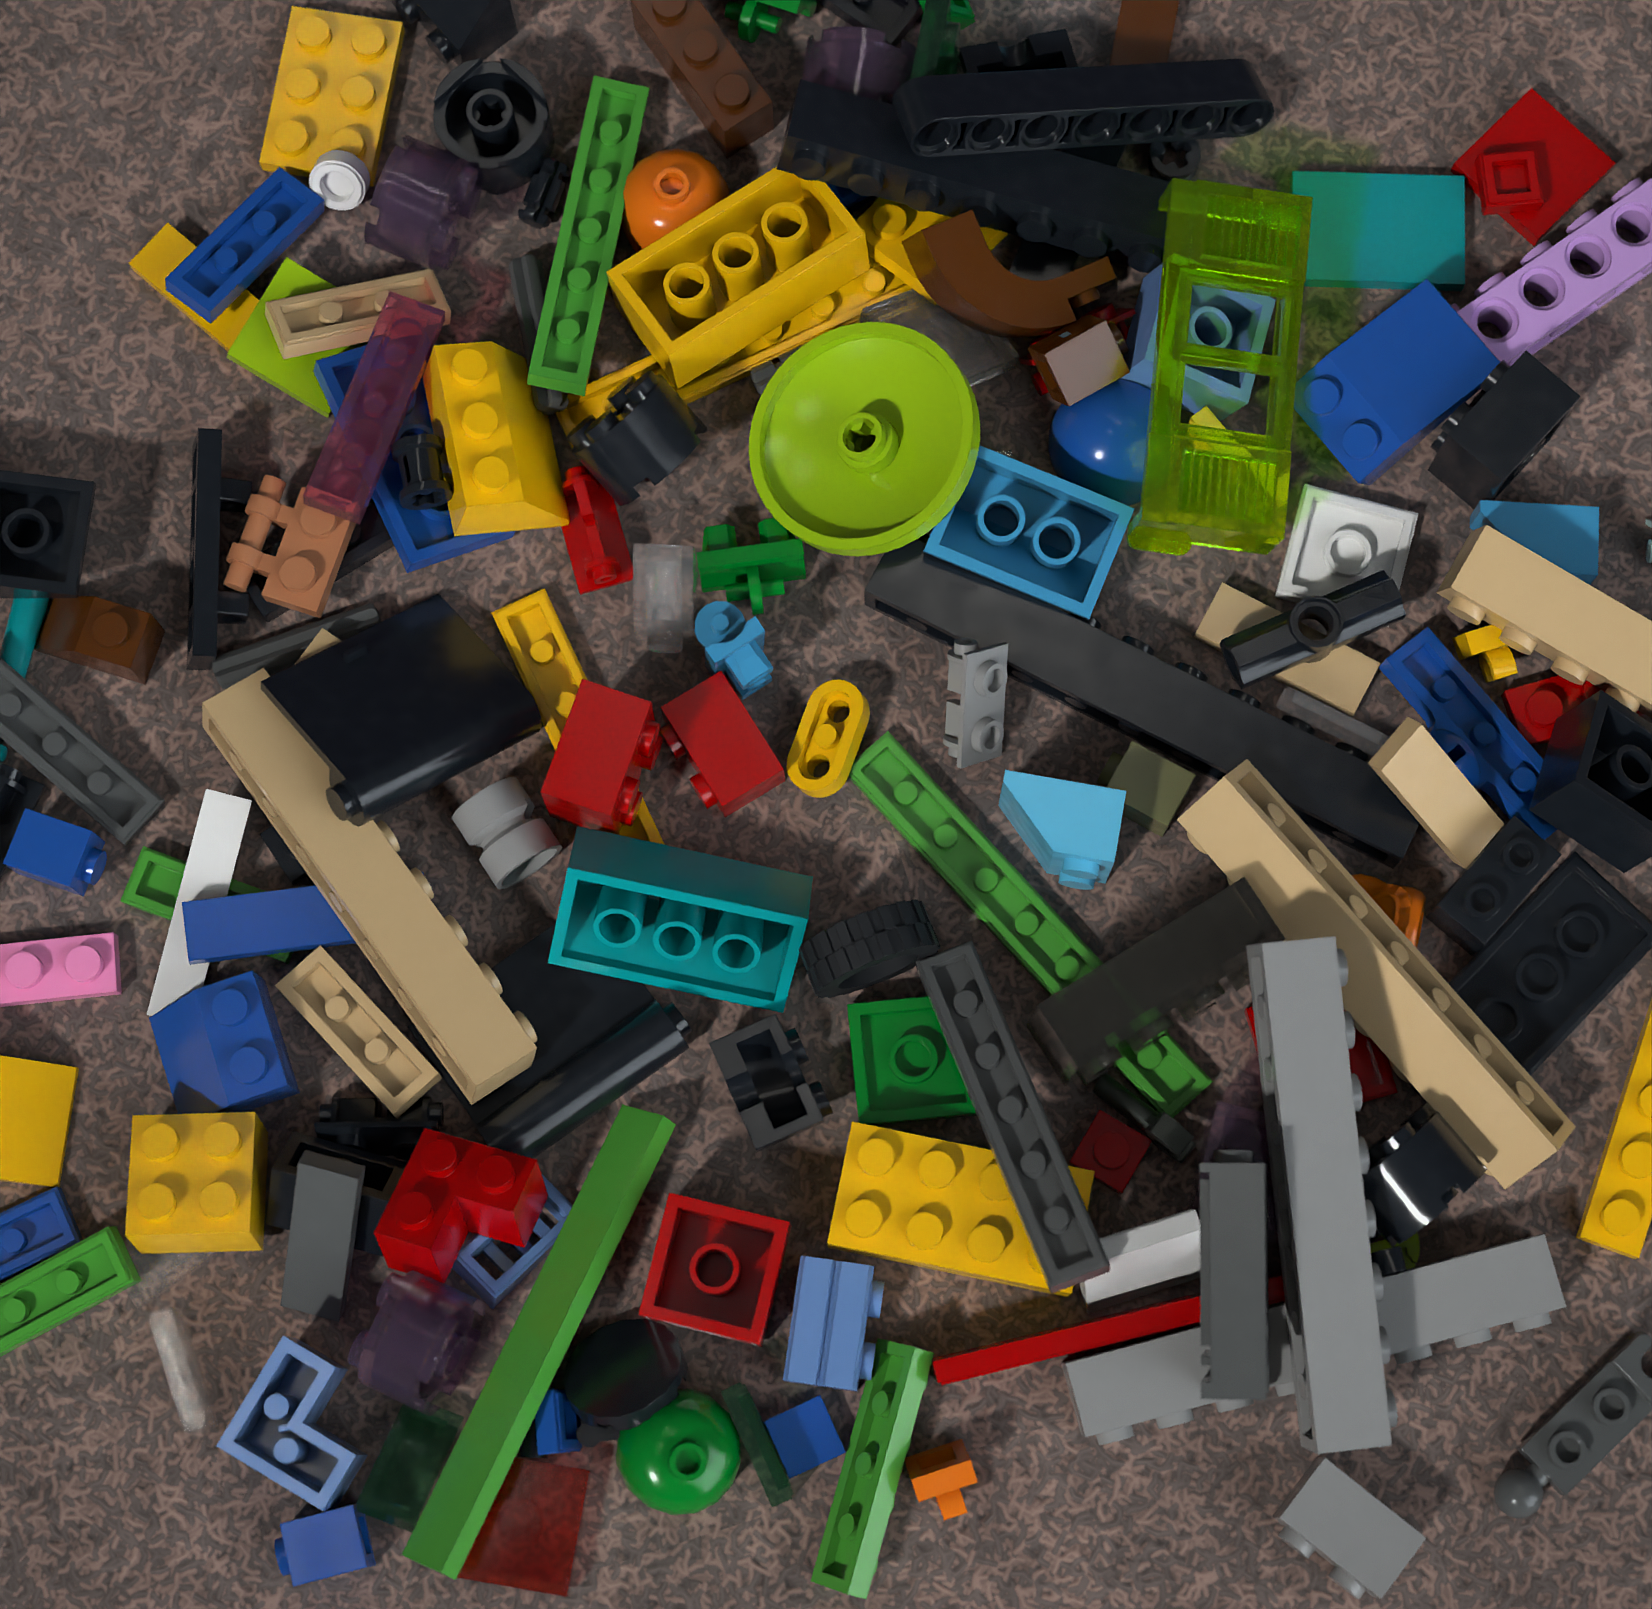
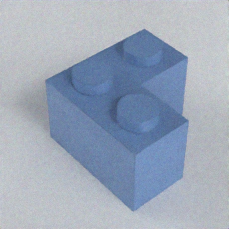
M283 1335L216 1446L320 1510L336 1509L368 1456L316 1424L348 1369L301 1340Z

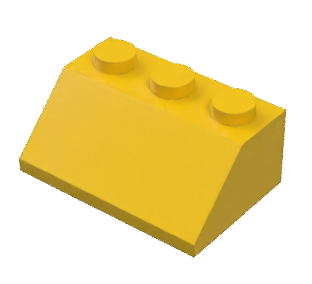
M492 341L434 345L423 375L433 433L441 438L443 453L439 457L444 481L450 483L453 492L451 500L447 503L454 536L566 526L569 524L570 519L562 489L548 415H543L534 405L531 385H527L528 369L526 358Z

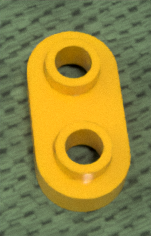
M839 679L827 681L813 691L806 705L787 757L786 767L791 781L808 796L823 798L833 795L844 786L849 777L870 718V707L867 699L852 683ZM850 708L849 715L844 721L834 722V714L839 709ZM822 762L830 763L829 770L825 775L814 777V769L818 764Z

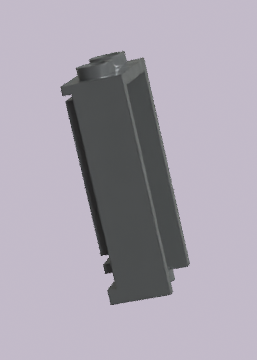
M1213 1150L1214 1163H1199V1172L1209 1173V1179H1200L1201 1346H1210V1350H1205L1201 1355V1366L1211 1367V1375H1206L1201 1381V1399L1267 1400V1393H1269L1267 1164L1254 1163V1151Z

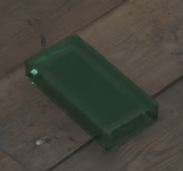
M739 1382L722 1390L721 1394L771 1507L773 1508L792 1499V1495L795 1492L748 1386Z
M406 1395L357 1500L356 1511L413 1532L459 1436L464 1417Z

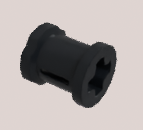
M434 434L406 436L391 445L392 459L399 464L403 489L399 493V500L401 506L406 509L425 510L435 508L447 503L453 496L450 483L444 481L439 457L443 453V446L439 436Z

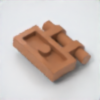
M264 475L258 493L251 494L246 505L245 513L249 517L239 543H232L226 561L230 563V567L224 580V585L236 591L246 592L253 573L268 577L261 594L265 601L321 618L361 510L356 503L305 487H301L294 508L282 505L279 502L286 487V482L274 476ZM271 525L286 529L276 556L261 552Z

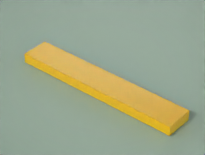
M544 588L491 613L525 687L533 696L539 708L541 721L556 751L581 680H587ZM642 797L633 825L622 824L619 835L664 844Z

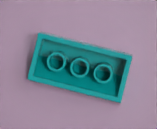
M577 826L548 963L783 1013L799 956L798 949L802 945L809 918L813 877Z

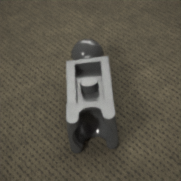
M1642 1331L1631 1334L1603 1361V1364L1516 1448L1530 1465L1526 1469H1509L1501 1474L1496 1481L1494 1487L1495 1502L1503 1513L1517 1519L1528 1518L1536 1513L1542 1505L1543 1487L1547 1483L1559 1495H1567L1652 1411V1378L1644 1373L1641 1366L1643 1355L1652 1346L1651 1336Z

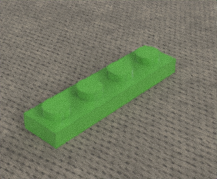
M878 1338L871 1381L866 1380L811 1582L847 1595L867 1599L872 1578L877 1570L878 1556L888 1519L894 1508L895 1494L905 1457L911 1446L912 1431L920 1402L927 1387L933 1352Z

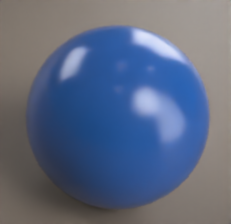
M1118 379L1071 406L1061 403L1053 417L1049 430V456L1057 477L1125 505L1132 506L1151 497L1165 484L1171 475L1179 451L1178 426L1168 404L1158 393L1141 384Z

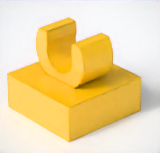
M1494 625L1465 632L1452 638L1459 660L1479 655V663L1486 683L1518 673L1510 648L1499 639L1502 630Z

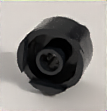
M481 58L460 64L450 71L439 84L434 98L433 123L444 159L455 176L471 187L486 191L489 194L501 195L525 185L531 181L534 174H539L544 160L550 157L555 142L554 131L543 88L531 71L513 60L500 58L501 62H482Z
M652 370L642 375L639 379L631 376L622 382L607 397V400L613 406L597 419L593 415L588 416L567 435V439L574 446L572 453L619 506L629 504L640 497V494L633 487L641 481H651L655 486L668 476L701 442L697 434L706 433L707 431L704 423L661 374L655 375Z
M1428 1102L1408 1116L1399 1125L1400 1128L1388 1138L1383 1136L1368 1148L1369 1170L1367 1174H1362L1365 1200L1369 1199L1374 1207L1376 1230L1391 1247H1394L1396 1243L1401 1244L1449 1207L1448 1203L1458 1194L1456 1190L1458 1187L1465 1193L1487 1170L1486 1166L1449 1123Z

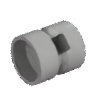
M508 777L487 786L464 802L452 816V820L467 843L483 848L479 861L498 890L511 887L523 881L550 863L562 849L559 841L543 818L531 819L530 816L535 806L517 777Z

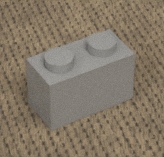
M1316 1457L1272 1516L1284 1526L1278 1536L1285 1543L1307 1559L1316 1551L1334 1566L1328 1576L1358 1600L1365 1591L1372 1597L1382 1599L1426 1540L1424 1535L1325 1457Z

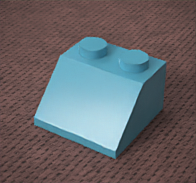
M1005 770L998 806L1046 873L1059 875V884L1075 889H1094L1095 882L1106 884L1115 862L1126 791Z

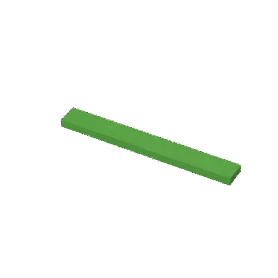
M889 731L883 734L854 760L849 774L850 780L1158 1113L1165 1112L1174 1118L1213 1082Z
M626 1105L621 1106L402 1552V1556L456 1580L676 1126L675 1123L664 1115Z

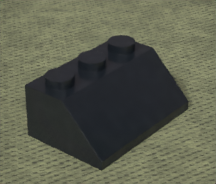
M391 0L396 10L407 23L412 25L418 20L429 32L425 37L427 43L436 56L446 65L452 60L458 66L466 61L479 58L483 62L518 34L510 0Z

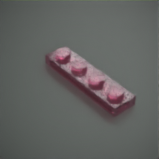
M389 291L303 494L305 505L357 524L361 523L390 454L391 445L395 442L430 358L433 346L445 322V311Z

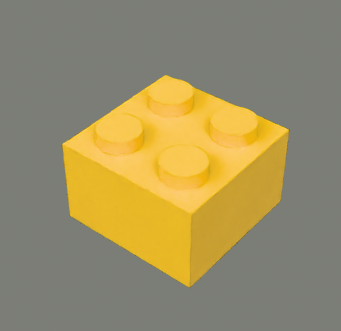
M256 1112L132 1115L125 1236L141 1254L263 1251L268 1131Z

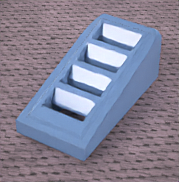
M543 1175L548 1193L544 1207L559 1221L552 1229L538 1218L533 1232L540 1240L534 1246L529 1241L525 1248L510 1244L522 1256L515 1263L493 1243L495 1239L475 1234L461 1247L452 1268L492 1309L509 1295L550 1253L573 1206ZM481 1253L503 1273L497 1280L475 1260Z

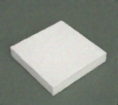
M1304 484L1275 597L1296 603L1306 597H1322L1382 570L1390 578H1393L1398 590H1400L1419 513Z
M1189 1209L1099 1238L1110 1264V1272L1081 1282L1080 1289L1089 1314L1200 1278V1220L1196 1210Z

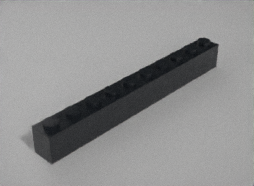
M927 534L903 547L885 552L864 590V605L952 649L954 648V640L958 638L977 640L978 649L1006 642L1008 643V677L1216 781L1221 780L1226 774L1248 759L1308 827L1392 869L1403 859L1420 823L1367 763L1369 757L1360 749L1343 742H1337L1333 746L1313 736L1315 730L1304 721L1288 715H1284L1282 719H1279L1261 710V703L1243 691L1229 689L1228 693L1206 683L1208 677L1197 668L1182 662H1177L1175 666H1172L1154 657L1155 651L1141 640L1130 636H1123L1122 640L1103 632L1100 630L1102 627L1100 622L1092 616L1088 620L1071 612L1067 614L1047 604V602L924 552L930 537Z

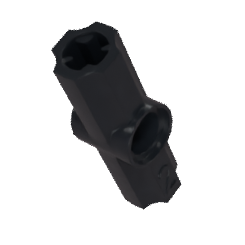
M1382 570L1322 597H1306L1298 602L1293 609L1222 639L1220 647L1224 656V662L1232 679L1236 681L1242 690L1304 662L1314 663L1321 661L1332 650L1403 620L1406 613L1402 603V596L1393 578H1390ZM1306 619L1316 620L1325 628L1327 637L1322 640L1308 639L1299 630L1298 623Z

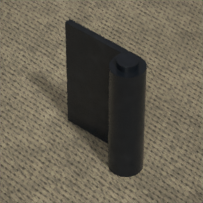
M440 594L261 681V690L330 768V787L326 790V797L330 808L340 820H349L358 827L538 733L542 726L539 708L527 688Z
M556 923L491 968L502 986L503 993L500 994V997L512 1013L516 1011L522 1012L536 1032L538 1040L534 1044L537 1050L531 1067L471 1105L413 1023L408 1026L411 1033L476 1124L475 1126L486 1144L533 1159L689 1049L683 1037L692 1032L689 1024L674 1003L670 1002L662 1008L643 983L549 964L548 958Z

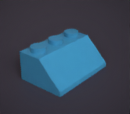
M979 445L976 464L968 485L951 511L933 527L924 552L1089 620L1135 508Z

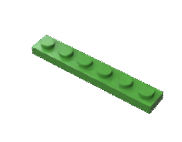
M599 76L593 77L530 362L527 385L585 397L609 284L606 271L612 268L625 206L623 192L627 176L634 167L650 87Z

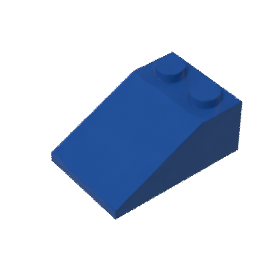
M1426 279L1327 354L1282 396L1357 483L1371 485L1446 420L1464 401L1466 402L1479 391L1482 382L1500 363V360L1433 284Z

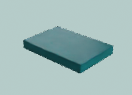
M1292 171L1290 177L1289 286L1413 290L1424 280L1428 279L1438 291H1462L1465 285V176Z

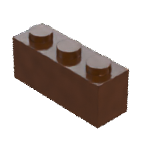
M630 0L635 29L726 158L734 155L774 129L771 99L700 0Z

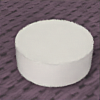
M332 150L318 158L311 171L309 184L311 190L324 199L325 206L335 210H350L362 202L370 185V174L363 161L354 154L343 150Z

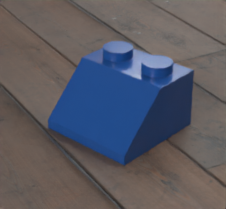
M253 970L195 989L149 1018L178 1114L246 1112L300 1093L266 981Z

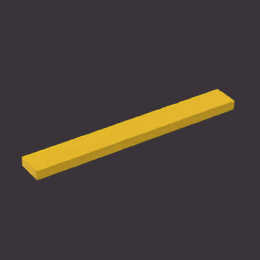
M868 255L870 265L868 271L681 388L677 389L654 357L650 355L587 384L585 397L568 393L569 403L564 411L556 412L555 415L567 438V435L585 418L593 415L597 419L613 406L607 400V397L622 382L631 376L639 379L650 370L655 375L661 374L685 403L689 404L751 375V370L754 367L769 360L773 364L780 361L778 356L809 342L825 332L842 325L866 322L922 295ZM568 440V442H569L571 448L573 449L574 446H573V445L570 443V441Z

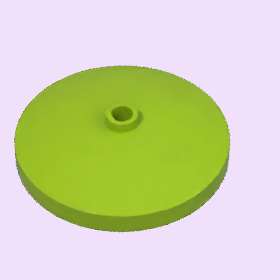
M863 322L841 326L817 336L795 351L777 369L761 394L754 412L749 435V461L753 481L760 498L772 516L789 532L810 546L843 556H870L889 552L903 547L929 532L951 511L963 494L973 473L979 451V410L971 385L963 371L946 351L927 336L911 328L885 322Z

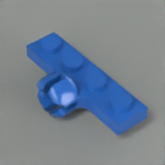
M1429 627L1425 628L1382 662L1378 668L1422 717L1428 727L1429 734L1475 789H1481L1487 793L1509 820L1515 815L1544 840L1558 830L1529 810L1544 760Z

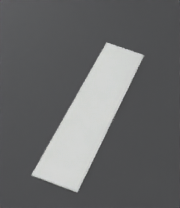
M209 789L205 790L147 1011L149 1016L155 1015L191 991L204 986L209 963L189 964L182 902L227 897L252 800Z

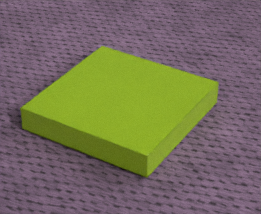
M286 257L228 351L226 358L328 418L332 410L313 372L316 360L371 344L374 340L283 359L265 316V302L336 288L326 280Z

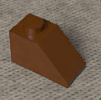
M96 596L53 598L34 650L146 685L165 630L151 613Z

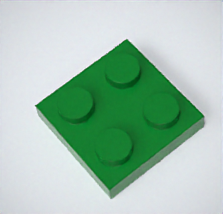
M928 996L847 1004L859 1123L876 1126L977 1116Z

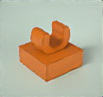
M962 1439L905 1458L904 1462L918 1502L936 1497L944 1521L968 1513L960 1488L977 1483L978 1481Z

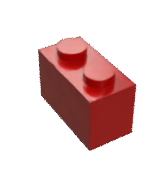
M722 671L717 672L660 707L666 725L660 728L659 733L676 760L684 755L687 756L697 772L696 775L689 778V781L707 809L717 804L724 817H727L785 781L784 768Z

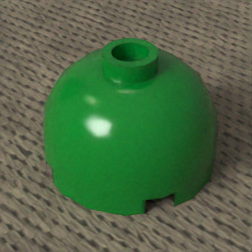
M689 1388L677 1389L679 1396L639 1426L629 1430H619L620 1435L617 1441L616 1465L626 1487L647 1507L670 1515L698 1513L717 1503L733 1485L741 1463L740 1437L730 1414L710 1395Z

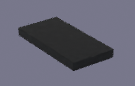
M1575 851L1448 984L1531 1076L1652 948V921Z

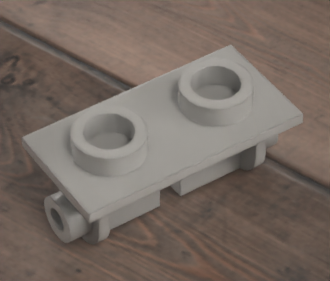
M958 638L954 640V648L950 649L947 654V659L949 660L947 690L961 694L960 700L951 699L947 701L943 744L948 747V755L957 758V767L962 769L1002 756L1008 643L1002 642L978 649L977 640Z

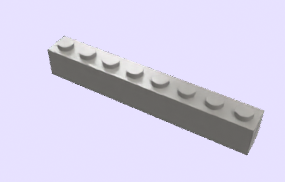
M1336 936L1246 945L1301 1447L1316 1454L1391 1446L1390 1428L1396 1427L1398 1414L1394 1395L1390 1389H1386L1383 1364H1388L1390 1361V1342L1384 1326H1379L1376 1301L1381 1300L1383 1297V1279L1378 1264L1376 1262L1372 1263L1369 1237H1374L1376 1234V1216L1371 1201L1369 1199L1365 1200L1362 1174L1368 1173L1369 1153L1365 1139L1362 1136L1358 1137L1355 1111L1361 1110L1362 1090L1357 1075L1351 1074L1348 1049L1353 1048L1355 1044V1027L1350 1012L1344 1011L1341 986H1346L1348 981L1347 959L1344 951L1341 948L1337 949Z
M1545 1234L1517 1239L1410 1268L1407 1271L1383 1276V1297L1381 1300L1376 1301L1379 1326H1384L1390 1342V1355L1394 1354L1396 1364H1403L1432 1356L1430 1344L1450 1338L1454 1339L1456 1348L1491 1340L1492 1336L1489 1328L1509 1322L1513 1323L1515 1332L1550 1324L1552 1322L1549 1312L1566 1307ZM1285 1302L1269 1306V1388L1275 1386L1278 1397L1295 1393ZM1201 1325L1061 1363L1081 1436L1089 1437L1096 1435L1098 1445L1109 1444L1135 1436L1132 1425L1156 1419L1158 1429H1163L1194 1420L1192 1408L1215 1402L1218 1413L1252 1405L1254 1401L1201 1399V1381L1206 1375H1211L1210 1366H1201V1355L1205 1350H1210V1346H1201Z

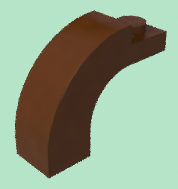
M973 210L925 228L902 241V245L917 278L931 298L957 321L982 333L998 337H1033L1076 321L1073 309L1101 298L1097 287L1116 278L1108 256L1050 280L1037 281L1019 277L1004 268L993 256Z

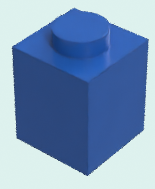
M25 808L3 864L17 874L84 897L88 884L95 885L101 878L107 861V852L102 850L105 841L93 831Z
M354 1504L281 1523L282 1537L275 1539L274 1542L280 1572L283 1576L291 1575L293 1587L376 1565L363 1504Z

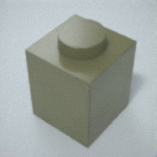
M1132 741L1124 756L1113 751L1097 783L1107 788L1126 791L1122 816L1163 837L1196 775Z

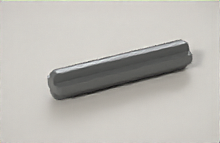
M524 254L520 258L512 259L508 268L529 372L547 286L542 262L536 259L533 254ZM531 385L534 405L543 415H553L567 408L569 403L567 393Z
M368 603L218 655L215 661L212 662V669L218 684L223 689H227L262 668L270 675L293 666L322 628L341 641H344L382 621L377 608L373 604Z

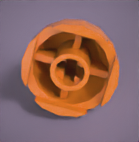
M680 148L655 151L639 160L627 176L623 192L625 206L621 223L622 232L633 250L639 252L730 196L729 187L716 165L697 152Z

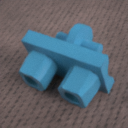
M714 601L705 605L698 612L695 619V635L698 643L705 649V668L711 676L722 671L741 699L744 700L772 681L770 673L773 671V666L763 652L765 629L756 616L746 622L742 612L729 602Z

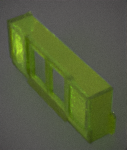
M1172 178L1160 197L1158 210L1167 212L1140 512L1129 523L1127 543L1131 548L1182 556L1191 549L1192 545L1267 555L1285 538L1292 454L1290 451L1313 197L1199 179L1197 181L1177 178ZM1197 285L1277 297L1272 355L1187 343L1192 286ZM1185 364L1270 376L1265 435L1180 423Z

